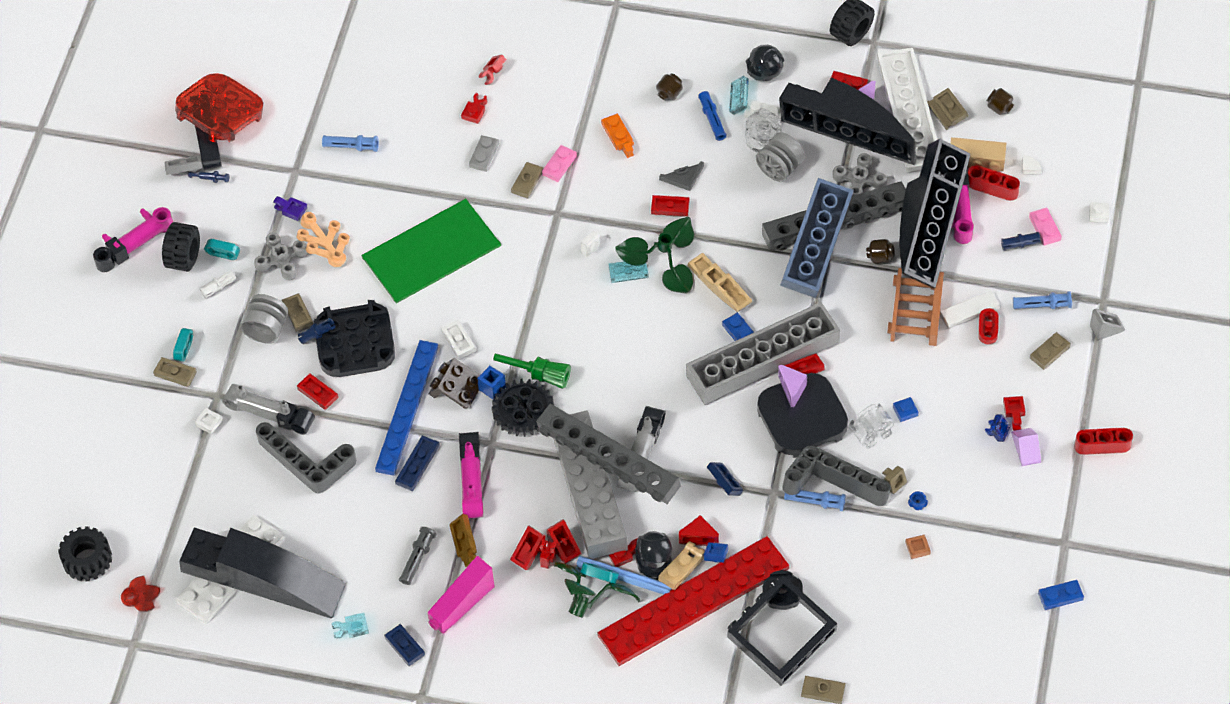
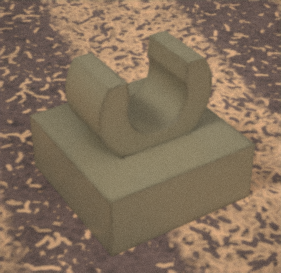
M900 466L895 467L893 470L886 468L882 472L885 475L884 480L891 485L890 492L892 494H895L907 483L904 469Z

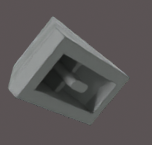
M1096 308L1092 311L1090 327L1097 340L1125 331L1116 314Z

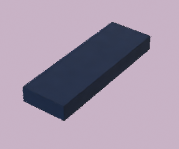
M422 435L396 478L395 485L413 492L439 448L440 443Z

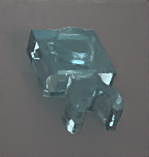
M365 613L347 616L344 623L340 621L331 623L333 629H340L338 632H333L336 639L343 637L347 633L349 638L369 634Z

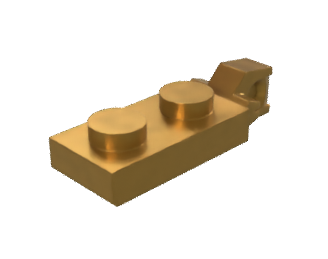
M461 514L449 526L457 556L462 559L465 567H468L477 557L475 555L477 550L468 515Z

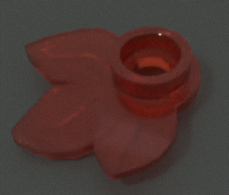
M139 576L134 578L130 582L129 587L123 590L121 601L125 606H134L138 611H151L155 608L152 601L158 597L161 589L155 585H146L145 577Z

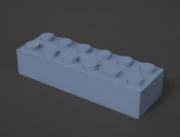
M821 178L817 179L780 286L816 298L854 190Z

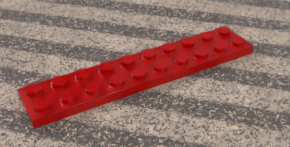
M766 536L725 559L724 563L716 564L681 584L676 590L665 593L597 632L598 637L617 665L621 666L761 586L765 579L770 577L771 573L779 570L787 571L789 564L769 537Z

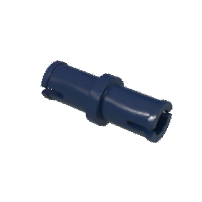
M1039 232L1025 235L1017 234L1015 237L1005 239L1002 238L1003 251L1017 247L1022 249L1027 245L1040 244Z
M328 318L319 324H313L309 329L298 333V337H300L298 340L301 344H306L315 338L319 339L326 332L335 329V323L331 318Z

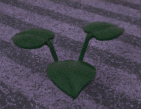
M690 217L681 218L669 223L664 228L663 233L659 235L658 242H654V245L649 250L647 242L640 237L628 238L615 247L618 256L624 262L633 266L645 264L648 261L647 254H650L657 247L662 253H668L670 269L666 270L662 275L663 285L668 290L678 293H688L692 289L693 276L690 269L683 264L673 267L671 255L673 244L676 247L684 248L693 242L694 231Z
M555 562L554 567L574 574L577 578V582L570 579L564 580L570 594H574L568 612L575 616L583 618L587 607L591 609L595 601L607 589H614L631 595L638 603L640 602V598L630 588L618 583L609 582L596 595L594 591L580 584L581 576L585 578L587 576L580 572L581 569L561 562ZM583 594L591 595V596H595V597H594L590 602H588L589 597H587V596H585V595H583Z

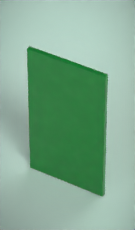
M465 198L361 256L397 304L499 248L501 243Z

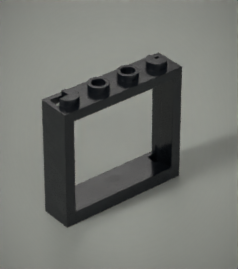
M784 575L780 579H775L770 584V589L766 593L762 592L756 598V603L752 607L748 606L742 612V617L738 621L734 620L727 628V638L780 686L837 630V622ZM784 588L817 617L824 626L779 670L738 632Z

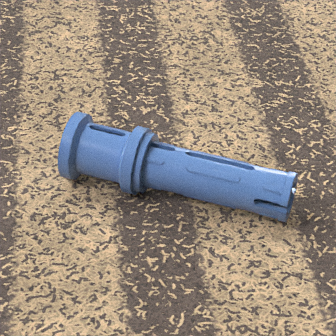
M323 135L322 146L356 148L358 151L373 150L377 152L379 138L378 136L363 137V135L357 137Z
M1067 291L1065 294L1051 292L1048 296L1013 297V309L1050 307V309H1056V307L1072 308L1071 291Z
M800 490L796 495L785 493L784 500L821 505L824 509L830 507L840 511L844 510L846 494H830L829 491L816 493Z

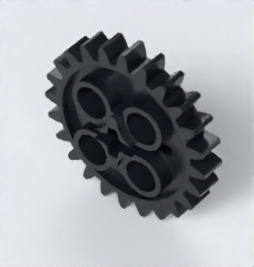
M520 379L518 384L513 380L512 386L508 383L505 384L506 389L500 387V394L495 393V399L492 400L493 406L491 407L496 425H501L502 431L508 428L509 435L515 431L516 436L522 432L523 436L526 437L527 432H530L531 435H534L533 430L535 429L539 432L536 421L550 403L554 405L553 396H550V390H545V385L538 387V381L531 384L530 379H528L527 383Z

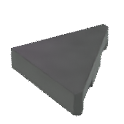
M700 161L699 164L690 167L685 166L665 175L660 174L659 180L691 191L704 167V162Z

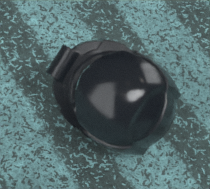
M769 44L759 45L751 51L750 57L745 61L747 73L758 81L772 80L781 73L785 60L776 47Z
M650 531L638 537L635 555L640 573H643L646 577L658 580L659 575L672 562V544L665 533ZM644 560L651 563H665L659 568H651Z

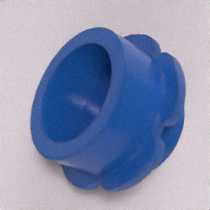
M916 491L909 496L908 504L915 510H922L928 504V500H926L923 492Z

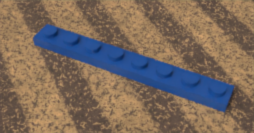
M419 340L375 467L378 473L395 476L439 348L438 343Z

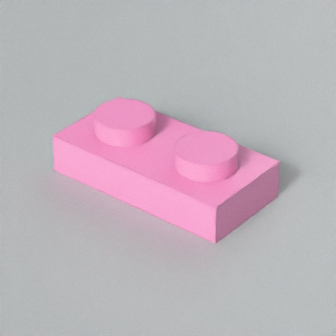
M560 145L542 170V175L559 182L577 157V152Z
M1048 208L1029 213V218L1036 232H1039L1043 246L1061 241L1062 236Z

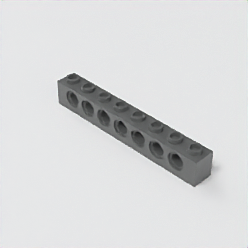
M902 181L852 196L840 230L902 212L906 191ZM806 210L762 223V236L769 251L780 250L795 244Z
M551 403L536 421L539 432L542 435L554 438L561 446H568L573 453L585 456L590 463L594 465L599 464L607 473L616 474L624 483L628 484L630 482L635 485L638 491L642 493L647 492L657 502L662 501L668 505L681 487L679 477ZM590 444H595L593 447H587ZM611 453L610 456L604 457L605 454ZM621 463H627L625 466H619ZM638 472H644L642 475H635ZM659 481V484L652 485L653 482Z

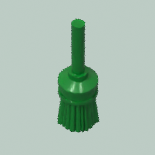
M496 353L493 357V361L526 369L527 372L531 373L532 380L545 381L561 389L566 387L571 372L570 364L550 362L549 359H543L539 356L534 361L530 360L529 362Z

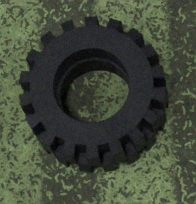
M846 0L835 12L829 32L847 46H853L869 31L874 20L875 11L861 0Z
M172 222L169 225L162 245V260L165 268L186 272L193 268L200 248V234L197 226Z
M85 526V529L78 527L76 531H69L70 535L63 537L64 542H60V549H58L65 572L73 579L76 577L77 581H82V579L90 581V578L95 580L98 579L100 574L103 576L105 574L104 570H108L110 568L109 563H112V552L104 534L101 531L98 532V529L94 527L91 530L89 526ZM83 550H95L94 553L87 558H76L77 555Z

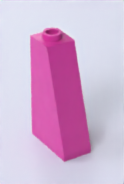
M477 556L427 612L429 625L434 630L438 629L444 634L495 587L492 567Z

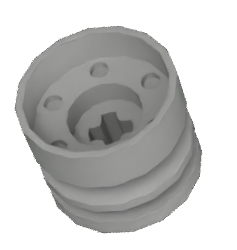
M783 132L777 133L768 142V145H765L756 154V162L765 175L777 182H784L793 172V169H796L805 159V153L801 145L793 137Z
M265 294L254 295L240 323V329L247 337L257 342L274 343L278 339L282 329L281 326L288 315V308L275 297Z

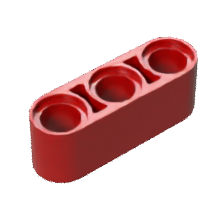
M978 165L971 166L968 169L969 188L1008 201L1017 199L1020 181L1016 177Z
M1128 428L1083 429L1076 434L1074 449L1082 455L1125 453L1131 448L1133 433Z

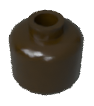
M673 73L670 75L665 74L656 85V89L659 92L657 95L664 101L667 99L675 100L683 89L682 80Z
M1002 88L994 89L986 100L988 108L998 115H1003L1005 112L1009 113L1014 106L1012 103L1013 96Z
M888 239L872 240L869 247L866 248L867 258H871L874 264L891 262L892 258L895 257L894 244L890 243Z

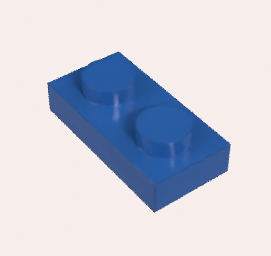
M738 312L722 321V326L734 341L754 333Z
M1078 580L1042 588L1038 591L1044 610L1076 603L1084 599Z

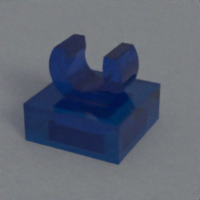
M996 414L994 420L988 421L991 427L990 429L986 428L985 432L988 436H994L997 442H1004L1011 426L1003 414Z

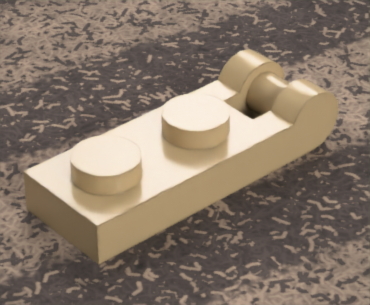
M689 541L680 554L659 575L658 580L676 590L702 562L705 550L702 548L698 549L694 543Z

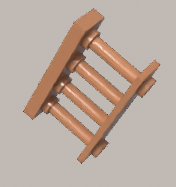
M898 268V275H894L893 286H896L893 320L888 322L887 331L888 334H891L890 341L894 342L895 332L926 335L929 338V345L936 346L944 272H939L936 288L933 289L915 279L901 277L902 269ZM900 286L931 288V290H934V295L924 296L900 293ZM899 301L927 303L929 306H933V309L928 310V312L898 309ZM897 316L927 319L928 322H931V326L923 328L896 325Z

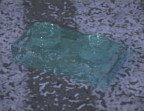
M745 76L731 82L729 112L733 115L747 108L749 79Z
M626 262L608 264L611 283L649 278L646 263L640 266H633Z

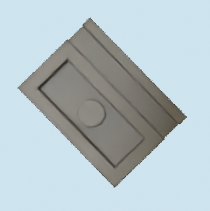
M949 88L934 96L931 101H927L929 108L946 131L950 126H954L968 117V113Z

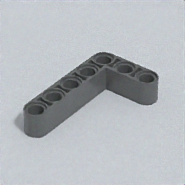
M263 422L256 427L259 444L315 493L326 491L356 464L354 447L350 444H342L317 465L270 423Z
M807 446L787 469L782 486L786 494L796 495L811 476L815 475L877 506H883L887 503L891 485L886 480L815 446Z

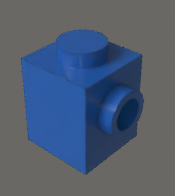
M490 365L477 378L479 391L493 400L495 399V393L500 394V387L506 388L505 375Z

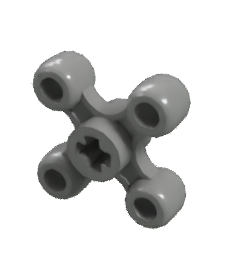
M862 153L858 156L857 166L853 170H847L842 165H838L833 169V179L836 182H851L852 186L849 189L854 190L852 196L863 193L862 189H865L867 185H871L875 189L887 186L886 175L883 173L875 175L868 173L872 159L867 153Z
M269 233L266 236V244L272 250V253L269 256L260 255L255 258L254 265L256 270L263 273L268 271L270 266L275 265L281 268L284 279H294L296 277V268L290 263V260L295 256H305L307 254V244L304 241L297 240L291 247L287 248L281 244L280 236L277 233Z

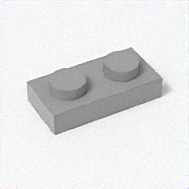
M481 135L469 162V167L487 172L498 148L499 139Z
M201 155L165 161L166 175H179L185 171L196 172L203 168Z

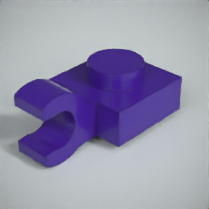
M276 196L273 201L276 210L282 211V215L298 222L307 209L306 203L292 197L287 201Z

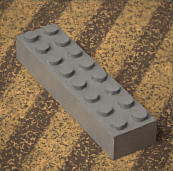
M822 302L687 363L686 376L704 405L777 372L779 365L792 363L840 343V329Z
M588 410L570 414L593 428ZM554 439L588 558L593 559L628 550L627 537L607 472L599 464L594 465L590 463L585 456L576 455L568 446H561ZM590 444L587 447H593L595 444Z

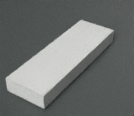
M992 291L941 310L940 316L949 329L979 317L983 309L991 308L998 310L1000 309V304Z

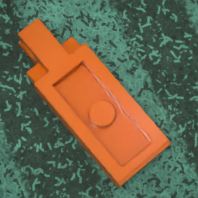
M618 113L601 119V124L615 149L623 150L627 158L634 156L633 139Z

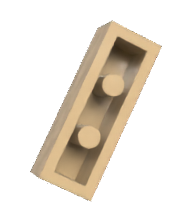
M951 137L950 144L971 154L967 168L978 165L994 171H1004L1007 143Z

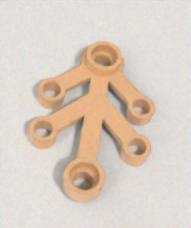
M312 212L303 214L300 222L301 226L311 229L317 236L309 235V232L305 229L298 230L297 239L308 242L306 252L327 258L329 264L333 267L342 266L346 261V255L343 253V250L349 242V235L340 233L337 240L338 246L335 249L332 242L335 234L340 229V223L336 220L330 221L327 236H325L316 223L315 214ZM318 246L324 247L326 250L320 249Z

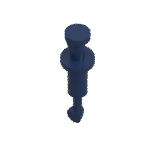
M218 171L213 173L200 172L199 174L188 173L189 178L195 176L200 179L213 180L214 183H217L218 180H224V182L228 183L230 179L228 173L220 175Z

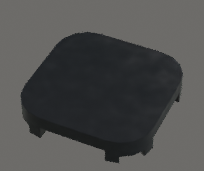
M368 300V304L335 310H331L330 306L323 308V312L314 319L313 324H319L328 318H331L335 323V329L326 332L321 338L316 339L321 369L329 376L345 377L380 371L390 366L395 359V347L388 309L376 303L375 300Z
M806 374L807 385L794 407L790 406L781 383L765 389L759 395L757 402L758 416L762 418L778 453L782 452L786 455H793V458H796L805 447H817L833 440L837 443L842 440L847 432V414L830 382L820 374Z

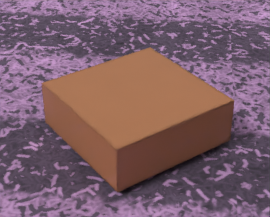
M925 534L905 540L911 559L931 554Z

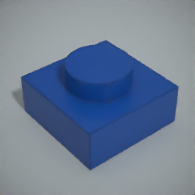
M911 397L893 403V409L900 422L918 417L919 412Z
M708 542L704 552V561L724 563L728 553V544Z

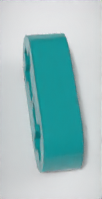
M208 239L204 247L205 252L209 255L228 260H236L240 253V248L237 245L216 239Z
M181 329L173 350L174 360L182 362L186 360L193 340L192 329Z
M583 562L580 571L585 575L610 583H616L619 575L616 571Z

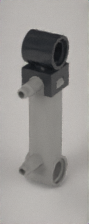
M232 384L222 400L223 404L231 410H244L277 422L279 427L290 431L292 429L301 435L307 434L315 419V415L308 409H298L297 405L285 400L279 403L248 392L242 385Z
M650 406L645 407L637 427V435L631 448L632 451L646 459L649 458L652 447L656 444L660 429L663 426L666 415L665 410ZM638 472L635 475H642L643 472ZM618 478L617 487L638 492L635 485L630 482L628 484L624 483Z

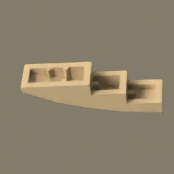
M704 253L688 262V267L696 276L736 312L752 303V299L730 274H725L716 263L712 264Z

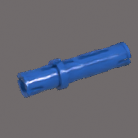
M703 91L698 95L703 106L702 111L708 118L715 139L717 141L724 140L727 134L716 112V104L712 102L709 92Z

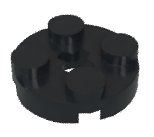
M779 570L771 573L770 577L765 579L762 592L766 593L770 589V584L775 579H780L783 575L802 592L803 585L801 580L797 579L790 571ZM788 591L785 593L778 592L767 605L772 609L786 610L798 606L799 601Z

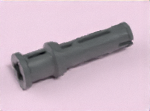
M423 526L420 528V534L412 544L413 551L399 578V581L405 585L411 584L424 554L429 552V545L437 535L434 530Z

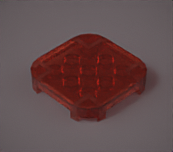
M213 73L204 76L180 93L176 98L175 111L180 122L186 119L209 134L210 141L215 143L216 140H228L230 143L235 140V135L254 120L259 122L262 119L264 103L262 98L229 76Z

